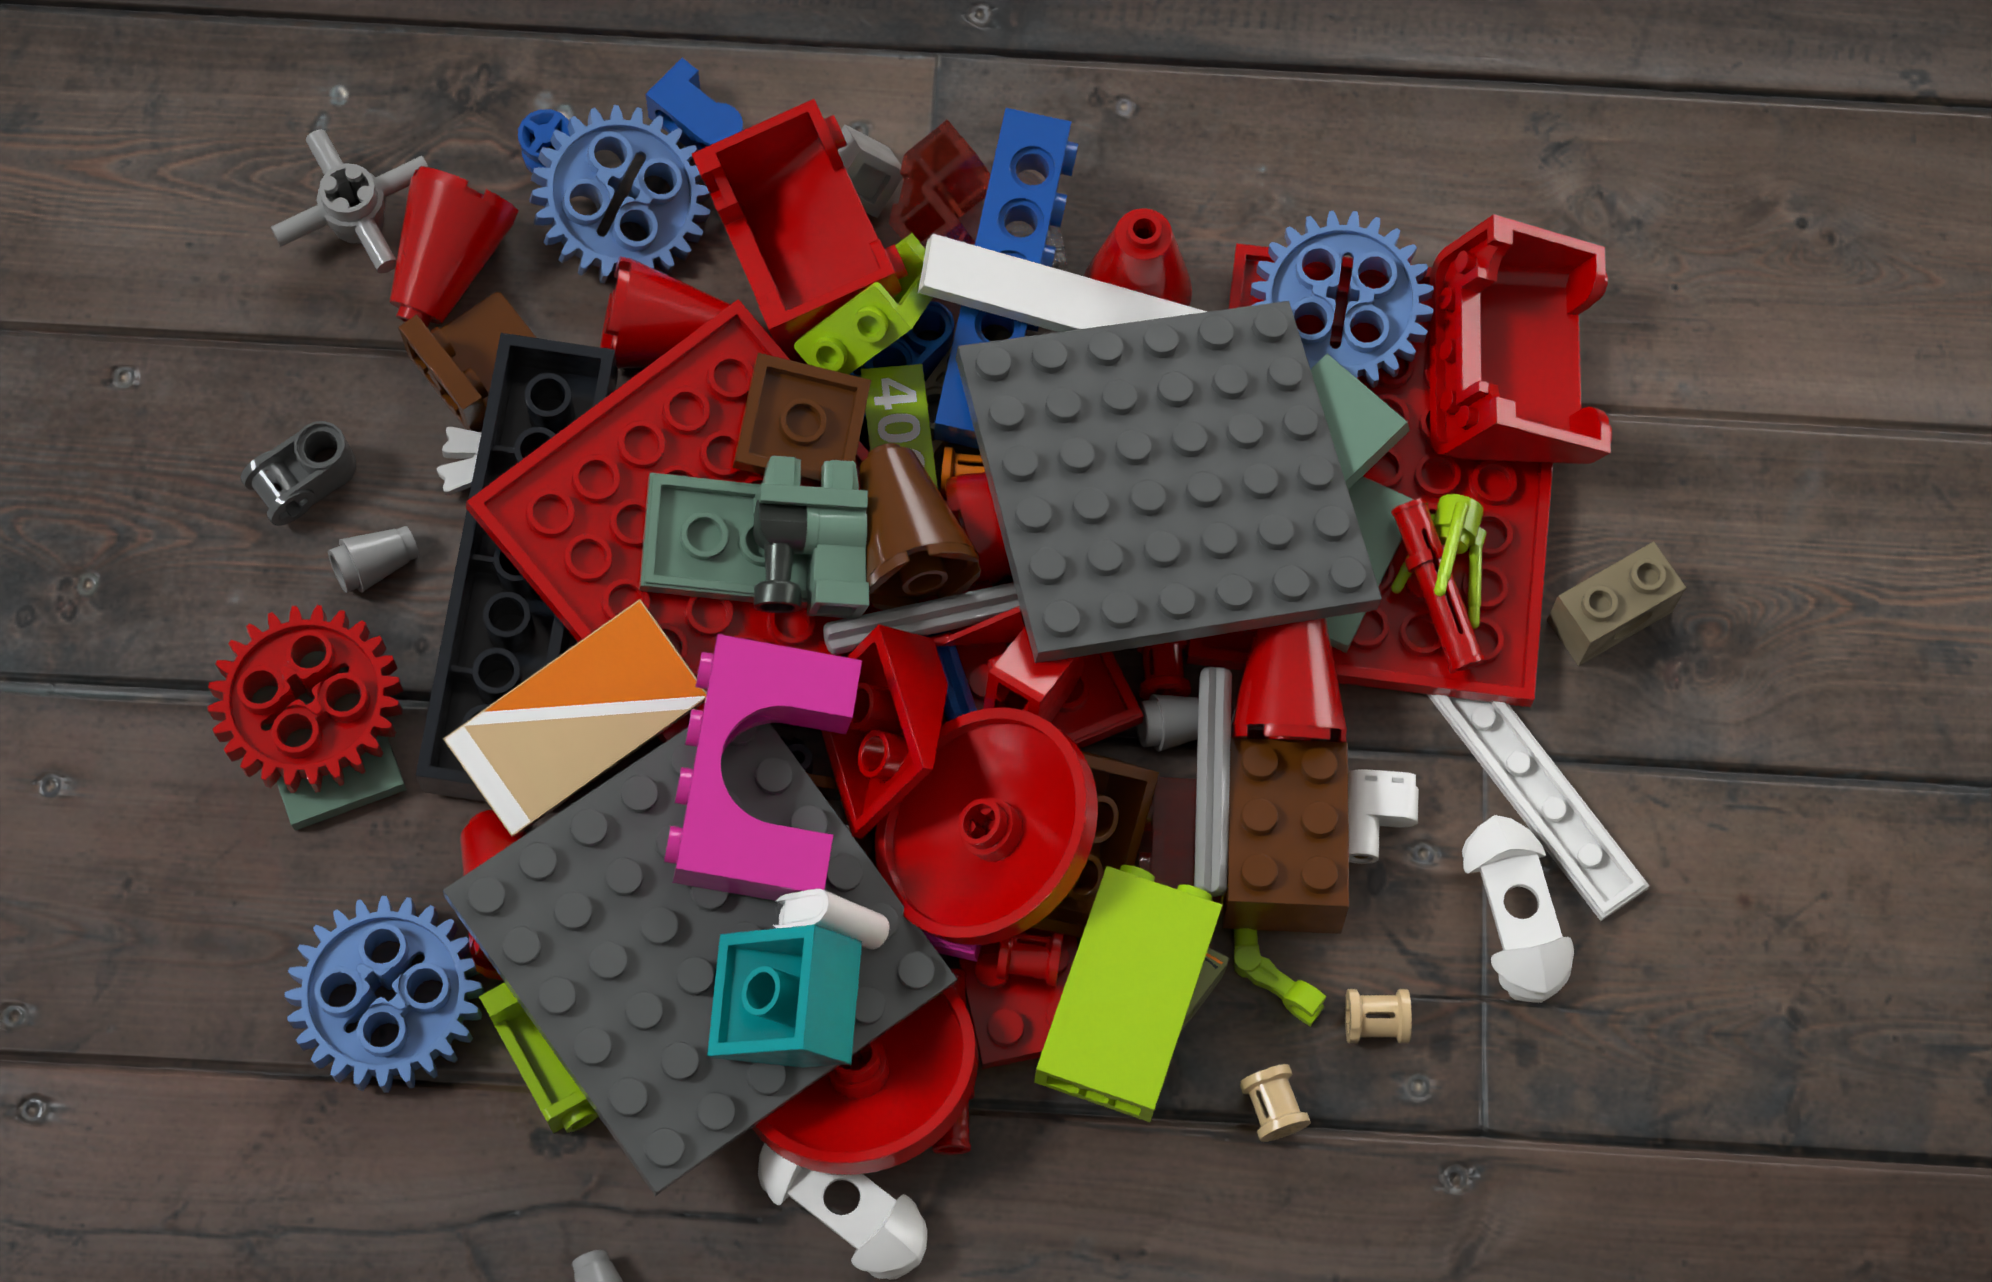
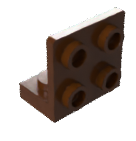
M500 292L493 293L440 329L435 327L429 331L418 315H415L398 327L408 357L466 430L481 432L500 334L507 333L537 338Z

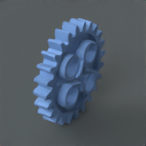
M614 105L609 120L604 121L598 110L592 108L588 116V126H585L578 118L573 116L570 118L567 126L571 137L559 130H555L550 141L556 150L542 147L538 160L547 168L540 167L533 170L531 181L542 186V188L532 191L530 203L545 206V208L536 213L534 224L552 226L545 236V245H552L561 241L564 247L559 261L563 263L576 255L581 259L578 267L579 275L582 276L594 265L599 267L600 283H605L611 270L615 271L620 256L634 259L653 269L654 264H656L662 271L668 274L674 266L671 253L685 260L691 252V248L685 240L690 242H698L704 231L695 223L706 222L710 215V210L698 203L708 200L710 193L707 186L696 184L702 177L697 166H690L689 164L693 158L691 154L696 152L697 148L694 145L679 149L677 143L682 133L680 128L672 131L667 136L660 132L663 125L662 116L656 117L648 126L643 124L642 108H636L631 120H623L619 106ZM600 150L612 151L619 157L621 166L617 168L604 167L598 163L594 153ZM637 154L643 155L645 161L606 236H599L596 230L604 218L614 194L618 191L630 164ZM655 175L662 177L669 184L671 192L667 194L653 193L647 188L644 178ZM577 196L587 197L595 203L597 212L592 215L579 214L571 206L570 199ZM625 222L637 223L643 227L647 238L642 241L629 240L621 232L620 225Z
M1329 211L1326 227L1320 228L1311 216L1306 217L1304 235H1300L1290 226L1286 228L1285 240L1288 245L1287 248L1275 242L1269 244L1268 254L1275 263L1268 261L1258 262L1256 273L1266 281L1253 282L1250 294L1264 301L1257 302L1251 306L1289 301L1295 321L1303 315L1318 317L1325 326L1321 332L1308 335L1298 329L1310 369L1326 354H1329L1354 377L1364 376L1372 388L1377 387L1379 380L1378 370L1380 368L1392 377L1397 376L1399 365L1396 356L1412 362L1416 350L1409 341L1424 343L1428 331L1417 322L1431 321L1434 309L1420 302L1432 298L1434 288L1432 285L1417 284V282L1426 276L1428 266L1427 264L1410 265L1417 247L1415 244L1399 250L1396 247L1400 235L1398 228L1392 230L1385 237L1378 234L1380 228V218L1375 217L1367 228L1359 227L1357 211L1352 212L1347 225H1339L1335 212ZM1349 255L1353 258V266L1347 297L1348 305L1344 318L1341 346L1334 349L1330 346V338L1336 306L1335 299L1340 280L1342 258ZM1311 262H1322L1331 269L1333 274L1325 280L1316 281L1305 275L1303 268ZM1366 270H1377L1386 276L1388 283L1381 288L1372 289L1366 287L1358 276ZM1359 323H1369L1378 329L1380 337L1373 342L1364 343L1358 341L1352 335L1350 329Z
M381 896L377 912L370 913L360 899L356 901V917L348 920L338 909L333 911L337 928L332 932L319 925L313 927L316 936L321 942L317 948L299 945L298 950L308 964L306 967H289L288 973L293 980L302 984V987L285 992V998L289 1004L302 1008L290 1014L287 1019L293 1028H307L299 1035L296 1041L303 1051L317 1047L311 1061L318 1069L327 1066L334 1060L331 1076L338 1083L343 1081L351 1071H354V1084L361 1091H364L372 1076L377 1077L379 1086L384 1093L390 1091L393 1076L400 1075L409 1088H414V1070L422 1067L428 1075L435 1078L438 1076L434 1063L435 1058L440 1055L454 1063L458 1060L450 1045L454 1039L471 1043L473 1037L463 1025V1021L480 1020L482 1013L477 1006L469 1003L468 1000L478 998L485 993V989L482 983L467 980L479 973L475 968L472 958L463 959L470 952L469 939L463 937L452 941L458 930L452 919H448L436 927L438 913L434 906H428L417 917L416 906L412 898L407 897L399 911L396 912L393 911L387 896ZM393 941L400 944L398 954L390 962L380 964L371 960L373 951L381 943ZM417 955L425 956L422 963L411 967L412 960ZM436 980L443 983L440 995L432 1002L419 1003L413 999L415 990L424 981ZM351 984L357 987L355 997L346 1006L332 1007L329 1005L330 994L338 986ZM380 986H383L388 990L393 989L396 995L388 1002L385 998H377L375 991ZM359 1020L357 1029L352 1033H347L345 1030L347 1025ZM387 1023L399 1026V1034L393 1043L385 1047L371 1045V1036L376 1028Z

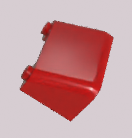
M815 99L809 100L691 154L728 233L774 341L791 361L803 364L807 363L794 348V344L802 335L875 282L880 283L890 296L894 298L902 291L899 280L908 276L895 244L884 248L880 239H878L838 152V149L847 146V143L834 114L823 118Z
M1493 214L1446 246L1438 254L1430 272L1429 285H1432L1434 288L1432 298L1429 299V307L1434 309L1431 321H1429L1431 445L1434 451L1440 455L1462 460L1562 464L1594 463L1611 453L1612 428L1605 411L1590 406L1581 409L1579 314L1600 300L1607 289L1608 275L1606 273L1605 247Z

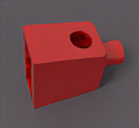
M1024 627L989 671L983 709L995 707L1021 709L1036 714L1051 723L1082 675L1085 656L1035 663L1026 627Z

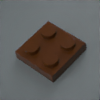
M758 353L754 363L732 468L764 475L771 456L795 457L801 460L800 484L821 487V466L824 461L841 460L855 462L871 380Z

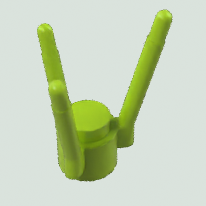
M1447 494L1439 499L1436 513L1431 514L1441 544L1445 545L1437 573L1434 593L1438 597L1446 593L1456 554L1465 553L1469 548L1468 617L1472 628L1476 629L1480 624L1482 548L1487 533L1480 527L1484 511L1482 505L1470 497L1459 494ZM1405 562L1402 564L1391 586L1392 592L1397 594L1402 591L1408 578L1412 575V573L1408 572Z

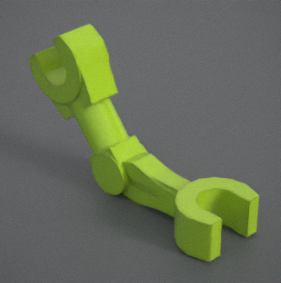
M1223 895L1220 896V903L1222 904V909H1223ZM1248 928L1233 929L1235 948L1234 969L1236 973L1241 977L1248 978L1254 985L1267 989L1281 998L1284 1006L1292 1015L1311 1027L1325 1007L1322 1003L1326 1000V996L1316 987L1305 981H1293L1279 971L1269 958L1262 957L1258 945L1257 930Z

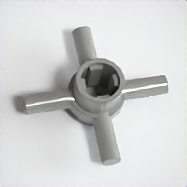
M319 129L311 132L306 137V142L324 173L318 189V205L271 226L278 244L282 247L328 225L340 239L348 243H362L378 273L390 272L396 267L397 260L381 233L385 221V197L410 186V180L415 170H418L421 166L428 167L423 156L417 157L375 177L357 164H343L325 130ZM356 200L361 202L357 206H349L350 203H354Z

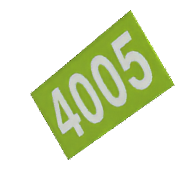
M915 364L861 369V378L871 380L865 409L870 451L877 446L888 443H895L900 445V447L912 449L938 489L923 365Z

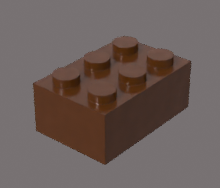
M1231 737L1228 881L1226 892L1223 895L1222 929L1248 928L1266 931L1341 934L1349 909L1348 742Z

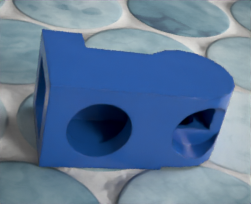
M681 58L646 93L649 118L653 121L659 115L662 116V128L668 133L680 128L682 133L678 141L686 147L695 145L698 151L744 130L741 114L736 108L726 103H716L701 91L699 70L684 58Z

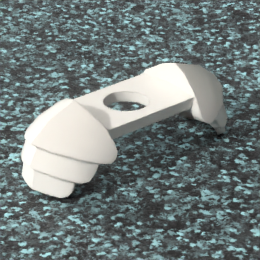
M1493 815L1478 826L1466 839L1462 849L1464 858L1463 869L1466 873L1480 872L1503 948L1502 951L1492 955L1491 964L1498 973L1501 986L1515 1000L1541 1003L1560 991L1568 981L1574 956L1573 943L1570 937H1562L1539 858L1546 856L1542 844L1530 829L1512 818ZM1515 887L1527 888L1537 898V912L1527 919L1513 917L1504 906L1506 892Z
M764 1143L759 1156L758 1177L763 1190L768 1193L770 1199L777 1205H781L790 1196L856 1248L851 1262L857 1269L868 1271L872 1276L879 1279L893 1280L909 1273L921 1263L926 1250L928 1230L925 1220L910 1197L903 1194L898 1199H894L864 1174H827L798 1166L775 1153ZM846 1180L858 1188L860 1202L853 1212L846 1215H837L829 1211L825 1206L824 1193L827 1187L835 1181Z

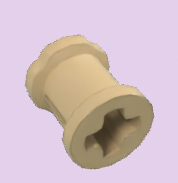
M1347 989L1345 1030L1348 1043H1358L1360 1037H1396L1399 1043H1409L1412 1013L1408 989H1398L1396 995H1360L1357 989ZM1366 1014H1388L1390 1018H1367Z
M1287 1064L1258 1071L1241 1080L1240 1087L1242 1093L1250 1095L1261 1124L1257 1131L1261 1142L1273 1141L1294 1134L1311 1123L1307 1112H1300L1289 1083L1292 1072Z

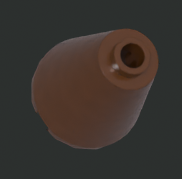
M895 443L883 444L872 449L859 467L860 490L868 491L866 509V582H869V597L872 605L877 609L888 610L919 603L920 599L936 594L938 598L963 593L980 577L981 569L978 563V552L915 452L910 448L900 447V445Z

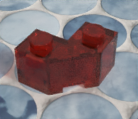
M946 120L904 154L900 170L904 180L899 203H893L889 218L890 226L901 240L913 233L925 249L927 241L932 234L975 245V241L958 219L986 197L991 175L975 151L953 125Z

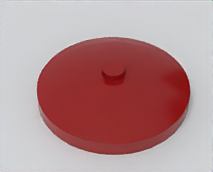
M1007 707L985 708L963 714L943 724L940 728L933 770L884 816L876 826L875 855L877 869L903 904V916L920 929L941 940L962 945H984L1014 937L1036 925L1050 914L1076 883L1093 846L1098 819V799L1093 774L1086 758L1079 747L1064 732L1042 717L1021 709Z
M951 986L852 1056L851 1064L838 1066L752 1127L753 1130L771 1150L784 1159L809 1170L827 1174L858 1175L892 1168L920 1155L940 1140L956 1123L971 1097L976 1082L978 1047L971 1017L965 1003L958 992Z

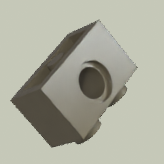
M1653 541L1560 594L1547 618V622L1576 664L1580 666L1672 613L1687 587Z

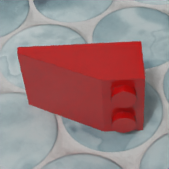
M880 624L847 656V658L862 660L853 718L847 733L841 734L821 730L851 834L857 838H863L933 770L948 690V682L933 638Z

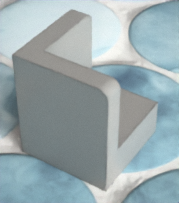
M844 125L841 131L847 146L838 149V152L866 213L878 218L906 171L889 147Z

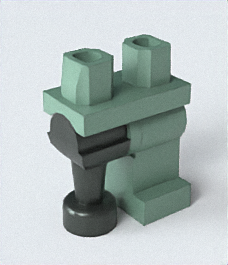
M771 456L766 466L763 482L753 498V535L755 542L760 548L764 549L766 581L759 582L754 588V608L768 613H792L801 610V587L790 580L794 554H808L807 616L860 618L869 606V582H866V509L868 491L859 490L856 463L841 460L824 461L821 466V487L800 486V459L786 456Z

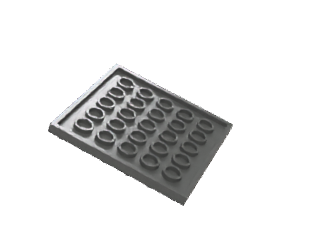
M1289 301L958 346L956 362L1035 663L1377 610L1382 600Z
M770 723L758 725L737 736L729 744L721 757L722 778L733 801L747 814L763 822L832 834L833 840L824 890L880 913L889 922L888 937L879 948L867 949L862 946L852 1056H854L953 986L957 978L922 930L903 916L904 906L773 726ZM688 728L443 889L445 899L655 1196L840 1066L794 1067L716 1059L707 1056L720 934L776 929L773 925H779V915L783 905L774 900L673 883L676 864L666 863L664 859L670 826L683 827L686 805L676 804L675 797L681 767L693 769L697 748L685 745Z

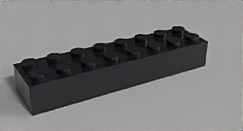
M507 333L500 334L469 499L616 390L618 368L614 349ZM468 510L466 511L416 778L424 793L487 802L443 738L569 649L571 633Z

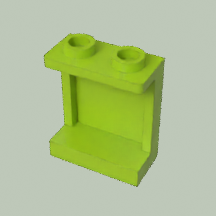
M913 233L895 245L908 273V276L899 280L902 291L892 298L880 283L875 282L802 335L794 344V348L808 365L850 374L913 328L933 299L931 296L918 293L926 249Z
M505 982L480 995L481 1002L553 1134L563 1128L568 1133L574 1132L594 1121L598 1114Z

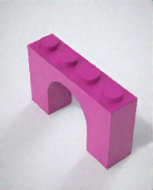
M720 634L717 635L714 653H701L695 687L707 689L703 711L691 709L685 745L697 747L693 769L681 767L675 797L676 804L686 805L683 827L670 826L664 859L666 863L676 864L673 883L774 901L780 896L811 889H825L833 835L771 824L747 814L733 801L724 785L721 773V757L729 744L741 733L752 727L767 723H784L846 734L853 718L862 660Z

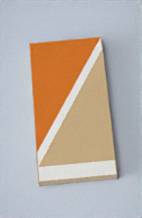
M639 599L443 739L512 837H516L691 712V709H696L703 704L706 698V690L695 687L696 676L643 601Z

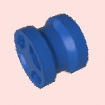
M540 109L530 113L522 120L518 128V141L522 149L523 161L530 172L533 173L534 168H547L538 160L542 147L552 145L550 140L555 130H559L571 137L567 127L569 120L562 113L552 109Z

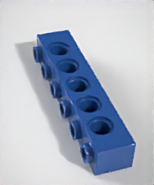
M1005 108L975 246L1052 267L1056 247L1046 245L1049 227L1061 228L1067 200L1066 194L1057 193L1061 174L1072 176L1079 143L1068 141L1071 121ZM1025 170H1035L1044 176L1045 181L1038 185H1028L1023 183L1017 175ZM1023 221L1028 223L1034 232L1026 237H1016L1010 234L1005 227L1011 222ZM961 305L936 415L934 440L979 449L956 362L958 346L990 342L982 334V330L990 325H1001L1007 328L1012 335L1009 339L1025 337L1027 330L1038 332L1039 326Z

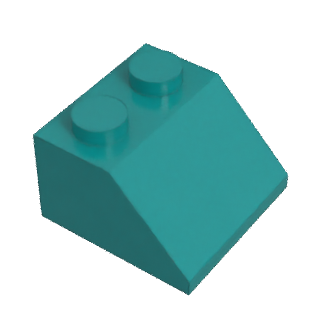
M818 925L720 934L707 1056L716 1059L794 1067L851 1064L862 941Z

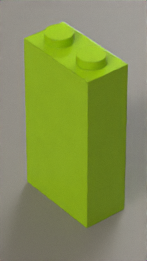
M1122 865L1120 870L1106 866L1036 1068L1034 1083L1151 1122L1220 915L1222 904L1211 901V894L1191 885L1181 884L1178 885L1177 889L1154 882L1155 877L1151 873L1135 866Z

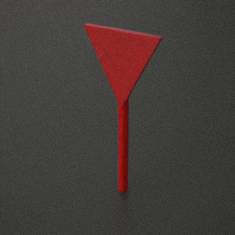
M1017 606L957 633L947 632L930 636L929 638L934 639L936 647L1013 642L1024 628L1020 607Z

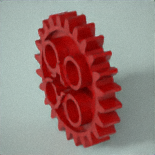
M297 605L292 606L289 622L281 623L278 617L273 612L268 613V630L262 632L250 623L246 626L251 638L247 645L230 640L228 644L236 656L234 662L217 660L215 663L219 672L226 680L210 682L208 686L213 696L221 700L207 706L213 720L222 721L212 730L219 742H228L223 750L231 762L243 758L240 767L247 777L250 778L262 769L261 779L268 788H272L279 778L284 776V782L289 792L295 793L301 779L307 778L313 790L317 793L321 790L323 776L329 774L339 786L344 785L343 768L350 765L355 771L361 774L365 773V766L360 757L365 752L377 757H382L384 754L376 740L377 736L395 737L396 735L392 723L385 717L401 715L403 712L399 701L390 697L403 691L399 677L389 676L398 667L392 655L382 656L387 648L381 636L368 640L370 631L363 620L349 629V619L343 610H340L331 622L327 621L326 614L321 605H316L310 619H303ZM315 651L326 653L324 660L319 665L313 668L299 667L301 660L307 654ZM341 668H349L347 673H339ZM265 686L278 687L276 695L271 700L259 704L251 701L253 695L259 689ZM304 693H307L311 698H315L306 705L302 700H297ZM346 694L361 696L359 703L348 711L340 712L333 709L336 701ZM264 724H273L270 730L265 731L262 729ZM298 729L313 731L310 739L305 744L299 747L286 746L287 738L292 732Z

